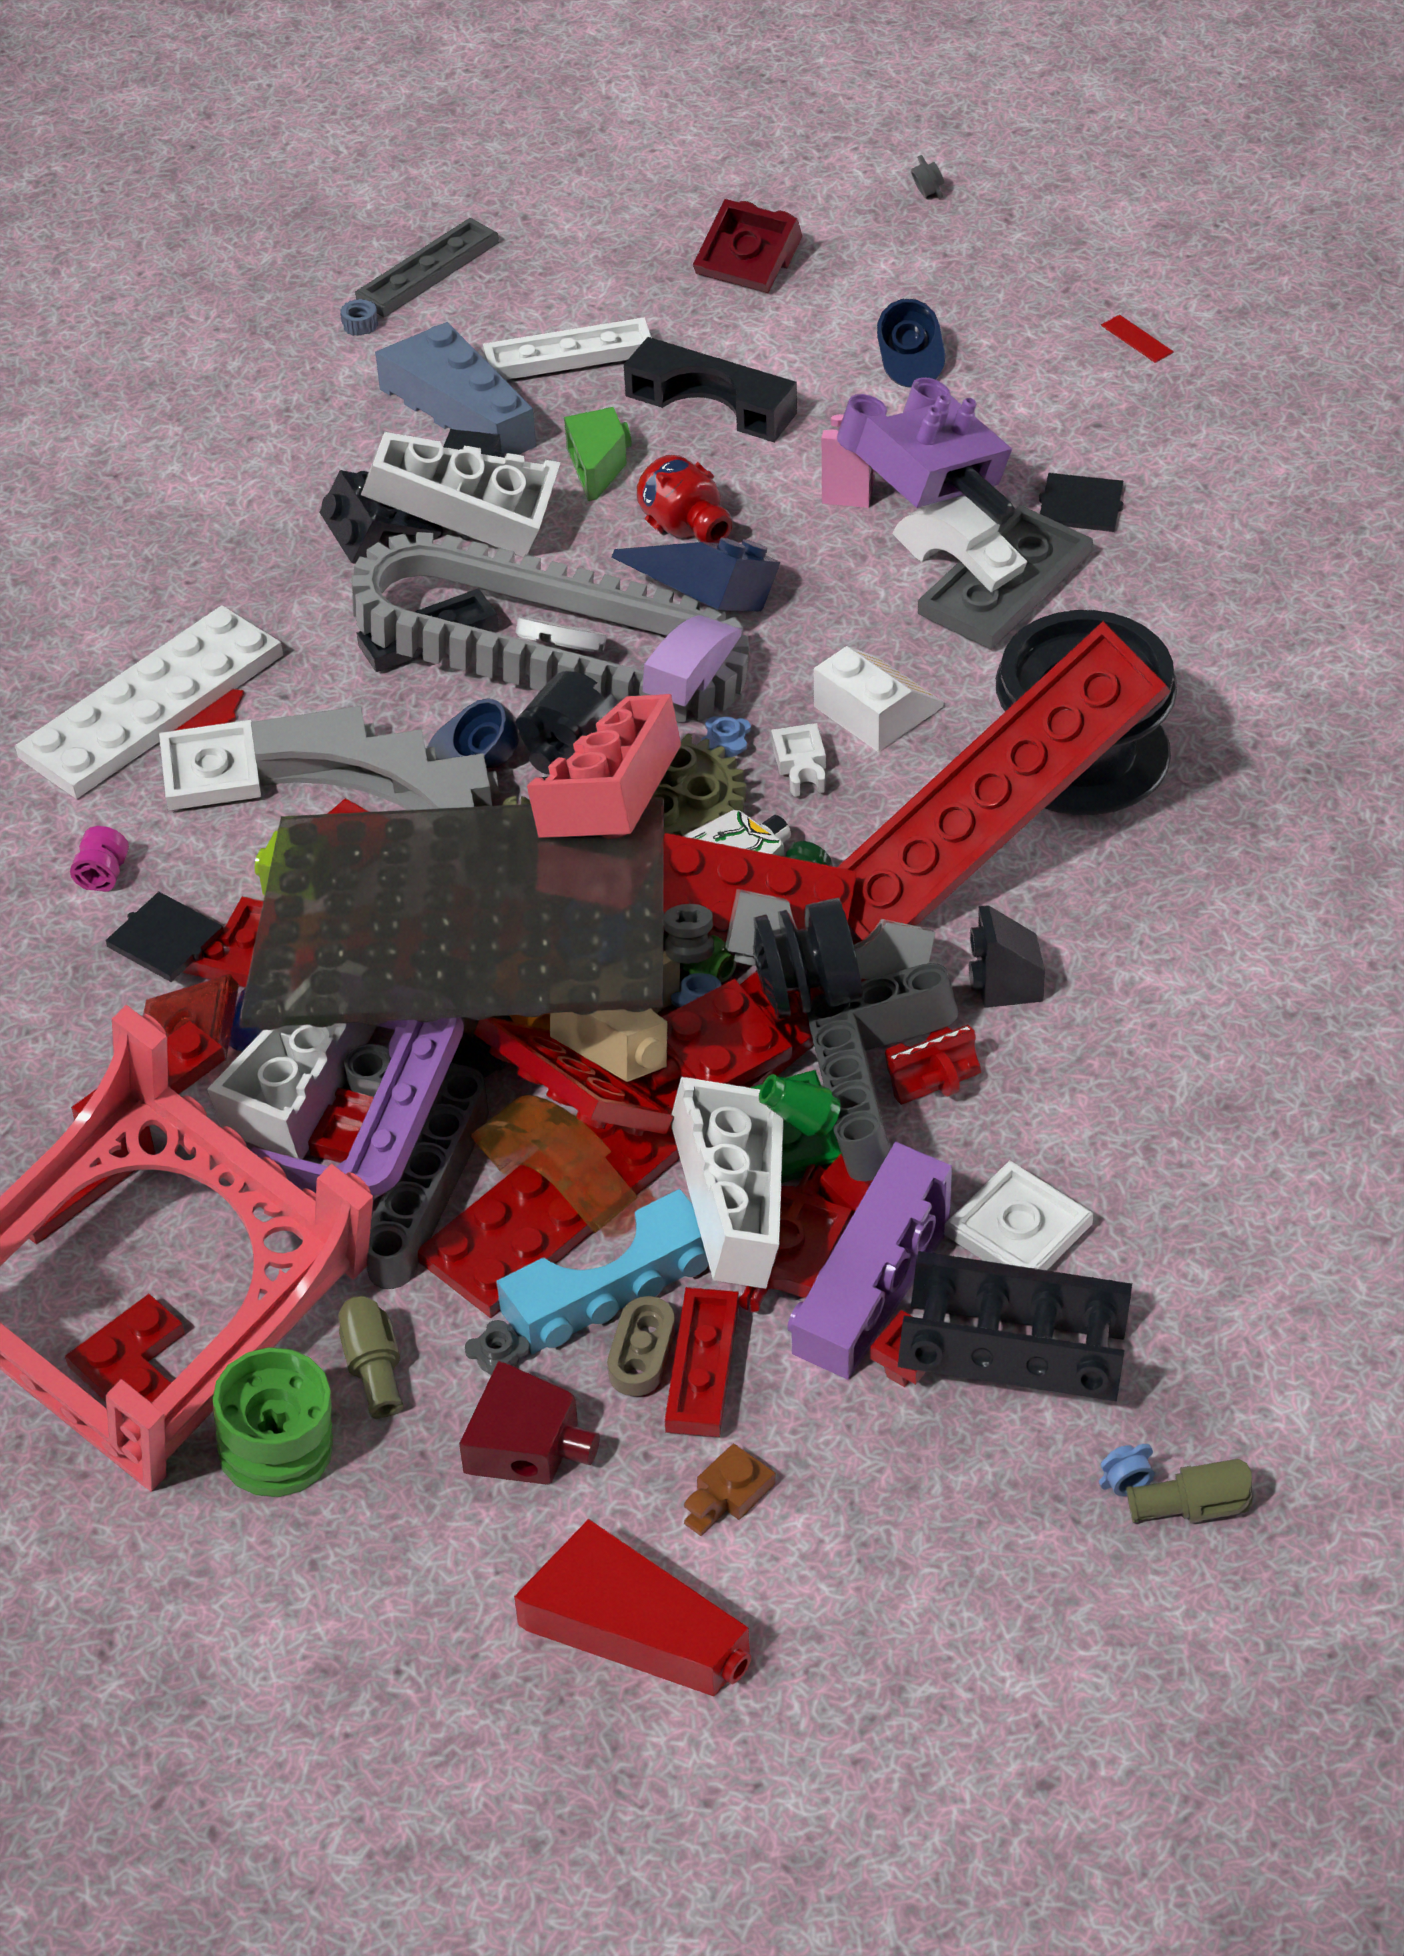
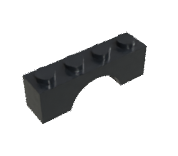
M647 337L624 364L626 397L661 408L686 398L700 397L713 399L725 404L734 412L738 432L775 443L797 414L796 381L651 337Z

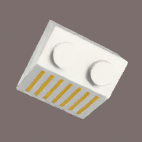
M848 646L814 668V707L877 752L889 746L944 707L942 700L879 657Z

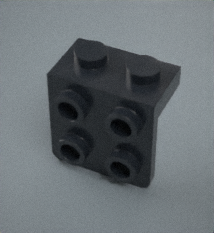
M340 470L329 493L325 495L319 511L348 559L353 564H356L359 557L367 558V549L378 543L384 530L415 536L417 532L433 533V539H438L443 531L441 525L362 496L361 493L369 473L367 471L354 473Z

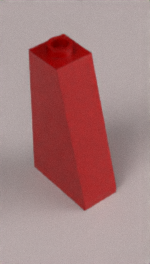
M590 1519L584 1522L514 1596L517 1622L524 1630L711 1696H715L727 1682L735 1684L739 1681L751 1662L749 1628Z

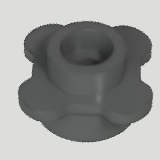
M922 155L918 156L920 165L911 169V175L918 190L924 198L935 193L938 199L943 198L939 186L944 184V179L935 162L927 164Z
M502 1320L489 1322L486 1326V1331L478 1338L469 1339L465 1344L466 1356L469 1359H477L479 1367L492 1375L498 1361L516 1367L520 1357L526 1356L530 1349L527 1338L514 1335L508 1330V1324ZM495 1345L502 1346L501 1348L493 1349Z

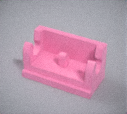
M844 414L832 416L831 426L840 427ZM823 430L821 438L822 504L869 508L875 483V470L856 453L845 449L837 441L838 430Z

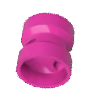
M107 826L90 827L83 835L79 846L80 852L75 855L70 868V875L74 882L83 889L108 892L116 884L120 873L119 866L124 863L129 850V844L126 838L115 829Z

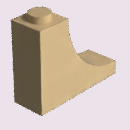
M664 951L551 991L550 1037L626 1082L667 1067V1021L657 1015V1013L672 1005L671 995L679 992L680 963L669 959Z

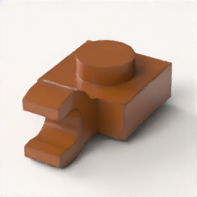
M733 1443L697 1477V1490L684 1503V1508L691 1512L684 1520V1525L702 1536L726 1511L740 1520L775 1485L776 1473Z

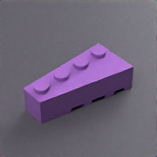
M895 1141L829 1259L820 1270L805 1301L799 1302L791 1313L787 1329L791 1332L793 1355L847 1380L850 1379L870 1349V1346L874 1343L913 1285L918 1251L934 1253L945 1237V1223L950 1219L952 1165Z

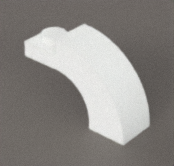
M963 495L919 508L903 518L892 533L921 562L940 550L951 553L990 592L1023 573L1027 561L998 532L1000 525L996 524L971 500Z

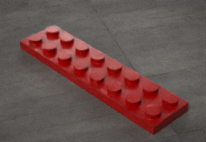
M1104 621L1100 623L838 866V868L857 871L848 925L862 940L875 929L881 919L917 926L1171 692L1166 684Z

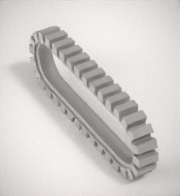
M417 532L416 543L410 544L405 534L389 537V548L378 542L367 549V558L359 557L354 566L352 601L353 617H356V625L364 635L371 633L372 642L383 648H386L396 640L397 654L413 657L418 647H422L424 661L440 664L444 654H449L451 668L466 671L470 662L476 661V674L493 678L498 667L503 668V681L520 685L524 675L527 674L530 675V688L540 691L558 673L573 671L589 676L598 682L594 689L604 697L611 693L618 702H621L626 696L650 695L643 692V670L408 611L391 604L382 595L392 583L398 580L415 576H428L482 588L667 636L681 623L698 615L742 629L741 637L704 692L696 690L685 707L673 703L677 722H685L686 710H691L697 721L713 717L714 706L725 711L735 702V694L741 695L746 684L749 642L748 636L743 635V626L735 617L726 619V610H717L709 606L703 612L700 611V601L684 594L678 605L673 603L674 591L657 588L653 598L647 597L646 584L631 581L627 590L622 591L620 590V578L604 574L600 584H595L594 571L577 568L573 578L567 577L566 564L551 561L547 570L543 571L541 570V558L525 554L519 565L515 564L514 551L498 548L495 556L491 558L488 557L487 544L472 541L469 549L463 551L462 538L446 535L441 545L433 544V533Z

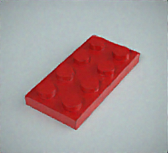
M665 833L648 918L651 921L652 932L669 935L665 931L663 916L667 910L682 904L701 905L707 907L713 915V927L709 934L721 938L726 943L736 890L740 889L784 898L789 901L792 917L798 930L805 928V905L838 897L848 922L857 871Z
M481 1015L474 1034L491 1046L489 1053L504 1062L517 1065L519 1067L517 1074L522 1078L547 1087L546 1095L550 1099L560 1104L574 1107L578 1110L576 1117L583 1123L599 1129H604L607 1123L614 1124L617 1128L635 1136H642L644 1130L666 1135L674 1117L672 1114L623 1079L550 1037V1030Z

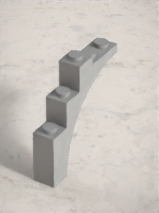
M361 706L251 722L254 752L261 785L284 783L336 785L364 791L398 804L422 819L446 842L461 866L468 891L487 888L485 870L494 869L490 841L481 842L480 836L488 835L486 819L493 818L491 800L500 799L496 771L487 772L483 753L436 760L435 748H425L422 729L375 736L374 723L364 724Z

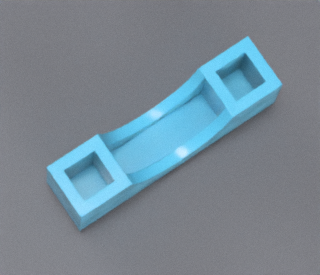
M681 1189L635 1211L636 1234L631 1246L622 1256L605 1266L576 1270L558 1266L545 1258H541L497 1280L500 1311L517 1335L527 1338L530 1347L529 1351L532 1355L546 1347L555 1348L564 1344L573 1333L593 1323L602 1324L609 1321L618 1310L624 1308L636 1298L644 1296L655 1297L665 1286L684 1276L694 1277L707 1268L709 1264L694 1208Z

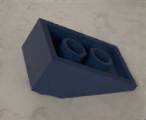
M720 538L719 543L694 542L614 549L611 557L717 610L756 612L763 610L781 563L767 556L768 548L759 543L743 539L740 544L727 538Z

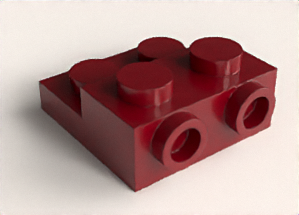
M724 199L693 263L695 273L769 293L780 268H788L803 237L798 218L785 211L778 210L773 212L758 208L748 201L736 202Z

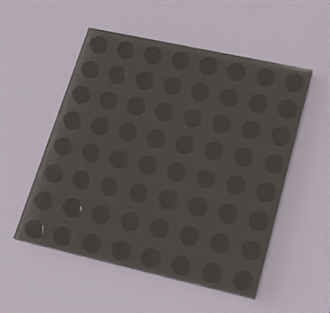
M664 797L651 798L632 833L615 839H607L602 835L538 838L531 804L281 816L240 1015L241 1028L258 1027L262 1030H274L282 1026L311 1025L323 1028L332 1026L335 1023L363 1022L368 1025H379L387 1021L397 1020L433 1022L440 1018L459 1017L483 1020L500 1015L538 1017L545 1013L562 1012L588 1015L603 1010L625 1009L629 1012H643L650 1008H663Z

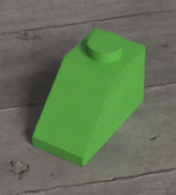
M614 407L564 417L566 449L588 501L597 500L626 466V448L632 446L627 422L620 423Z

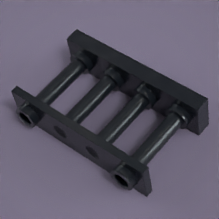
M918 1251L911 1307L924 1309L923 1318L904 1316L897 1367L1117 1402L1125 1350L1107 1346L1109 1338L1121 1340L1125 1338L1133 1283ZM946 1312L978 1317L977 1327L944 1322ZM1000 1321L1031 1325V1335L998 1330ZM1054 1329L1087 1334L1086 1344L1053 1339Z

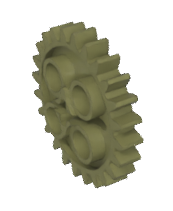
M688 733L682 739L678 752L632 833L662 832L663 844L665 833L684 836L732 810L744 813L746 783H744L743 769H737L736 758H725V748L723 746L710 751V743L707 738L697 745L692 744V735Z

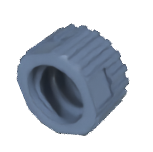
M354 299L345 303L342 309H340L341 322L344 326V332H347V334L358 336L370 334L377 329V308L371 301Z

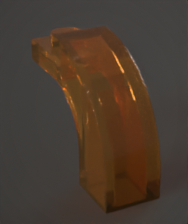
M532 1095L517 1097L471 1135L483 1152L503 1174L515 1165H525L546 1177L561 1192L594 1233L598 1232L638 1198L605 1158L611 1152L605 1143L577 1117L547 1099Z

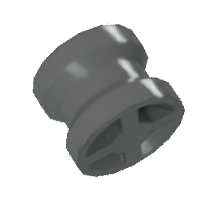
M682 904L672 907L665 912L663 916L664 929L669 933L665 940V953L669 959L678 963L690 964L704 961L712 956L714 940L709 931L713 927V915L707 907L697 904Z

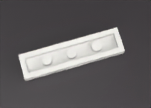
M645 317L484 343L483 353L484 359L504 380L628 360L647 337H651Z

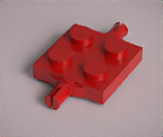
M733 979L661 1017L667 1021V1067L646 1074L644 1078L652 1090H656L677 1077L742 1086L792 1058V1045L775 1025L786 1018L778 1020L771 1004L766 1007L761 1006L748 995L736 979ZM788 995L792 1016L798 1013V1008L794 999L791 1000V996Z
M815 1164L808 1165L798 1186H781L779 1247L766 1289L746 1286L738 1300L739 1305L743 1309L748 1311L750 1306L751 1312L759 1311L768 1289H778L806 1298L820 1270L826 1264L850 1222L852 1209L828 1202L817 1194L821 1188L820 1178L825 1172L821 1166H818L815 1172Z

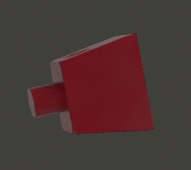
M498 1361L459 1443L463 1473L549 1485L552 1483L563 1458L591 1465L598 1451L600 1435L599 1433L577 1427L576 1399L571 1392L507 1363Z

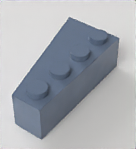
M448 322L433 326L424 332L375 351L380 390L389 396L395 394L402 398L404 405L416 412L422 410L434 418V423L444 429L449 427L456 430L500 434L503 453L519 455L536 447L533 408Z

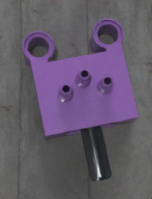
M918 378L914 380L903 413L888 417L886 416L887 408L885 404L878 398L866 394H855L850 397L837 434V441L842 447L861 457L916 508L965 495L996 524H1005L1015 513V507L1011 501L994 487L999 485L1012 448L975 417L974 411L977 404L974 399L966 398L961 405L950 395V390L946 385L931 378Z

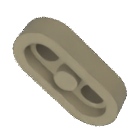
M653 1296L639 1297L629 1302L621 1313L608 1355L607 1365L611 1385L624 1395H645L653 1391L661 1382L675 1335L674 1312L666 1301ZM644 1327L656 1328V1330L651 1333H648L646 1331H640ZM631 1370L643 1371V1373L636 1375L627 1374Z

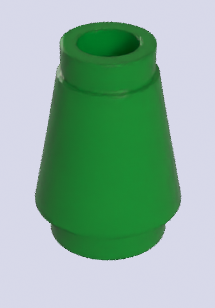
M772 1074L766 1078L759 1092V1102L767 1106L808 1137L814 1134L820 1137L827 1135L834 1127L840 1113L839 1099L834 1097L832 1091L826 1087L778 1077Z

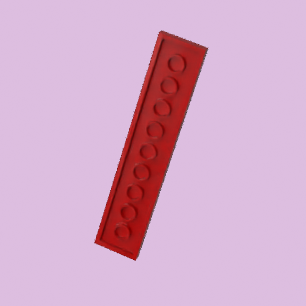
M756 970L740 985L755 1002L766 1007L771 1003L762 991ZM817 988L810 989L811 1000L822 994ZM795 993L788 995L791 996V1000L794 999L798 1013L775 1024L776 1028L792 1045V1058L743 1084L741 1087L750 1088L761 1085L768 1076L772 1074L778 1076L814 1045L807 1013L803 1014L801 1012ZM644 1076L627 1082L672 1114L681 1078L677 1077L656 1090H652L650 1085L648 1086ZM576 1118L425 1242L418 1250L419 1263L485 1315L492 1318L500 1311L497 1280L541 1258L556 1264L680 1159L671 1124L666 1135L644 1130L642 1136H635L617 1128L614 1124L607 1123L604 1129H599L587 1125Z

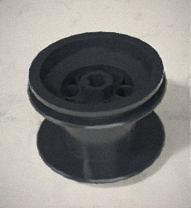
M1070 610L1054 613L1024 626L1012 637L1004 650L995 678L996 694L1004 711L1008 710L1103 621L1171 691L1048 804L1045 809L1071 815H1099L1116 812L1131 807L1147 798L1160 786L1168 773L1171 760L1170 742L1160 724L1170 714L1177 696V679L1173 660L1168 648L1156 634L1146 626L1130 618L1098 610Z

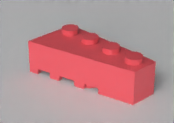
M671 694L626 696L596 723L597 732L581 736L573 744L575 753L566 760V758L558 757L548 766L550 776L545 780L536 777L527 785L538 838L602 835L607 839H615L632 833L681 746Z

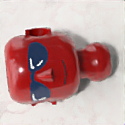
M665 455L652 462L640 476L636 490L637 501L642 511L647 515L644 519L660 534L665 530L677 538L695 536L699 542L719 543L720 538H727L732 530V518L729 512L720 506L721 495L716 483L713 481L715 476L711 471H707L698 461L696 464H693L680 455Z

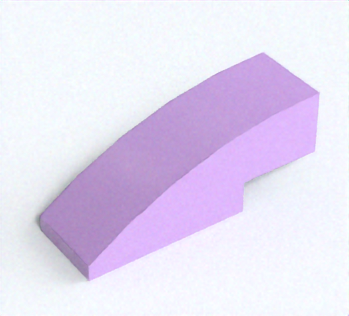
M702 615L691 617L668 634L645 662L643 692L650 695L671 694L673 703L685 707L696 690L704 692L741 637L742 629Z

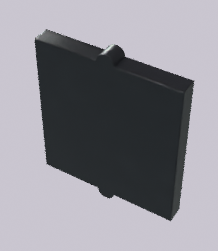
M1048 473L1045 491L1039 494V502L1042 503L1040 514L1067 527L1115 532L1118 512L1123 510L1124 505L1120 501L1124 481Z
M158 891L136 913L130 912L127 915L128 920L105 941L108 948L172 982L194 960L200 961L203 958L202 953L224 933V929L219 923Z

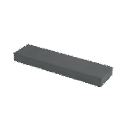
M468 218L355 291L356 300L371 301L377 308V314L385 318L498 244V233L478 221Z

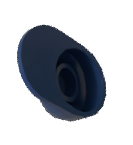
M900 299L890 303L882 311L877 322V339L886 374L893 382L904 387H912L914 380L918 378L936 380L943 371L946 355L940 324L935 312L926 303L916 299Z
M490 698L477 700L443 725L434 734L427 748H435L436 760L483 753L486 768L498 767L514 754L518 746L520 733L516 727V717L497 700Z

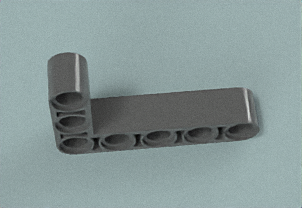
M937 963L921 964L861 982L863 1000L834 1007L827 1005L822 994L811 1000V1012L807 1013L823 1085L832 1091V1095L840 1101V1113L833 1127L847 1172L851 1178L857 1181L873 1180L890 1151L866 1051L949 1026L958 1017L959 1010L948 972L944 966Z
M365 1044L357 1046L347 1054L344 1064L350 1091L375 1097L391 1060L388 1047ZM450 1063L401 1178L393 1188L384 1193L371 1219L367 1272L371 1282L382 1289L402 1287L413 1277L419 1265L418 1250L432 1237L488 1119L489 1111L485 1080L483 1075L472 1067Z

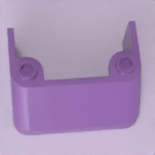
M331 975L327 984L357 1021L395 1030L389 1044L390 1063L347 1159L336 1166L345 1174L351 1172L360 1177L369 1187L374 1200L393 1188L401 1178L462 1038L463 1022L453 1007L445 1001ZM255 1147L251 1150L261 1159L268 1157L275 1161L283 1169L287 1179L301 1190L307 1188L316 1193L317 1178L328 1167Z

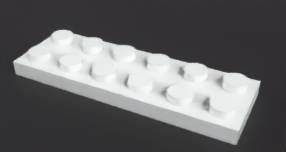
M221 605L16 744L17 756L75 799H78L160 742L159 733L174 731L227 692L238 688L283 656L281 642Z

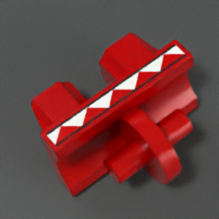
M968 1024L954 1030L947 1026L932 1031L926 1041L909 1047L900 1043L887 1048L885 1051L886 1064L891 1077L893 1094L898 1103L902 1105L938 1090L946 1097L959 1092V1082L981 1074V1066L975 1051V1030Z

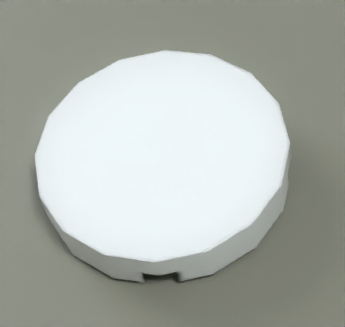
M518 617L515 632L517 636L535 641L536 639H542V641L558 646L591 652L604 651L607 635L603 633Z

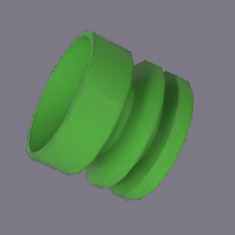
M270 1347L245 1353L227 1365L216 1381L213 1396L214 1421L217 1427V1453L223 1472L237 1487L259 1496L281 1497L301 1492L316 1482L330 1463L333 1447L331 1390L325 1372L308 1356L292 1349Z

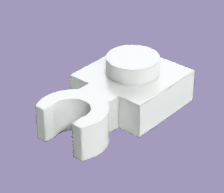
M817 723L771 730V743L780 775L789 774L790 792L794 797L800 796V784L806 781L813 782L817 786L818 793H824L826 754Z

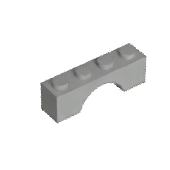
M740 889L736 890L725 948L728 951L736 952L734 961L756 966L752 947L755 932L753 917L767 914L773 934L779 935L781 932L778 911L787 910L794 923L789 901L784 898ZM881 919L866 938L854 944L861 980H870L929 963L936 932L929 928Z

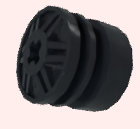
M839 897L805 905V928L796 930L787 910L778 911L781 932L779 935L773 934L767 914L753 917L755 932L752 947L762 991L773 1006L778 1020L791 1017L788 998L790 993H795L803 1014L811 1012V988L820 987L829 1007L863 1000L855 949Z

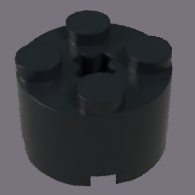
M573 671L558 673L541 689L516 719V727L525 746L531 753L529 760L541 773L550 774L548 766L558 757L566 758V760L575 753L573 744L581 736L597 732L596 723L619 703L611 693L605 698L595 690L594 687L598 682L589 676Z

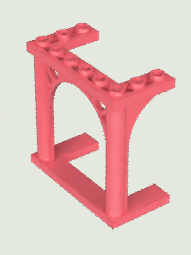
M125 1005L112 1018L114 1055L93 1096L57 1142L0 1196V1266L66 1201L86 1186L99 1179L126 1171L161 1170L182 1174L207 1185L222 1196L236 1211L247 1230L253 1251L254 1268L248 1293L242 1306L228 1325L152 1403L121 1379L106 1394V1409L2 1323H0V1370L137 1482L152 1492L167 1477L166 1460L214 1411L213 1396L216 1381L227 1365L245 1353L268 1347L274 1348L344 1273L354 1280L367 1267L373 1195L367 1184L360 1177L351 1172L345 1174L332 1163L317 1178L316 1193L307 1188L299 1189L287 1179L285 1172L275 1161L268 1157L262 1159L247 1148L244 1139L235 1130L228 1126L221 1128L209 1119L204 1108L194 1098L188 1095L181 1097L168 1087L167 1036L164 1028L150 1015L143 1014L141 1016L128 1005ZM149 1125H156L167 1136V1144L164 1150L156 1155L147 1154L139 1145V1135ZM126 1137V1147L129 1154L123 1158L111 1155L114 1151L121 1149L120 1141ZM178 1145H182L189 1155L193 1154L195 1157L191 1160L181 1159L175 1154ZM221 1178H224L231 1185L223 1186L219 1181ZM261 1207L264 1210V1214L273 1218L262 1222L255 1217L253 1212ZM290 1231L302 1239L303 1242L299 1248L292 1252L277 1253L269 1250L264 1245V1240L274 1232ZM269 1266L280 1268L279 1274L274 1281H271L265 1274V1270ZM290 1268L286 1273L282 1271V1269ZM260 1293L265 1294L260 1300H258Z

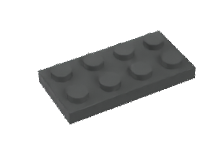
M1019 505L1015 508L1014 515L1005 524L1000 525L998 532L1027 561L1024 572L993 592H990L959 561L918 600V614L992 650L1092 552L1093 538Z

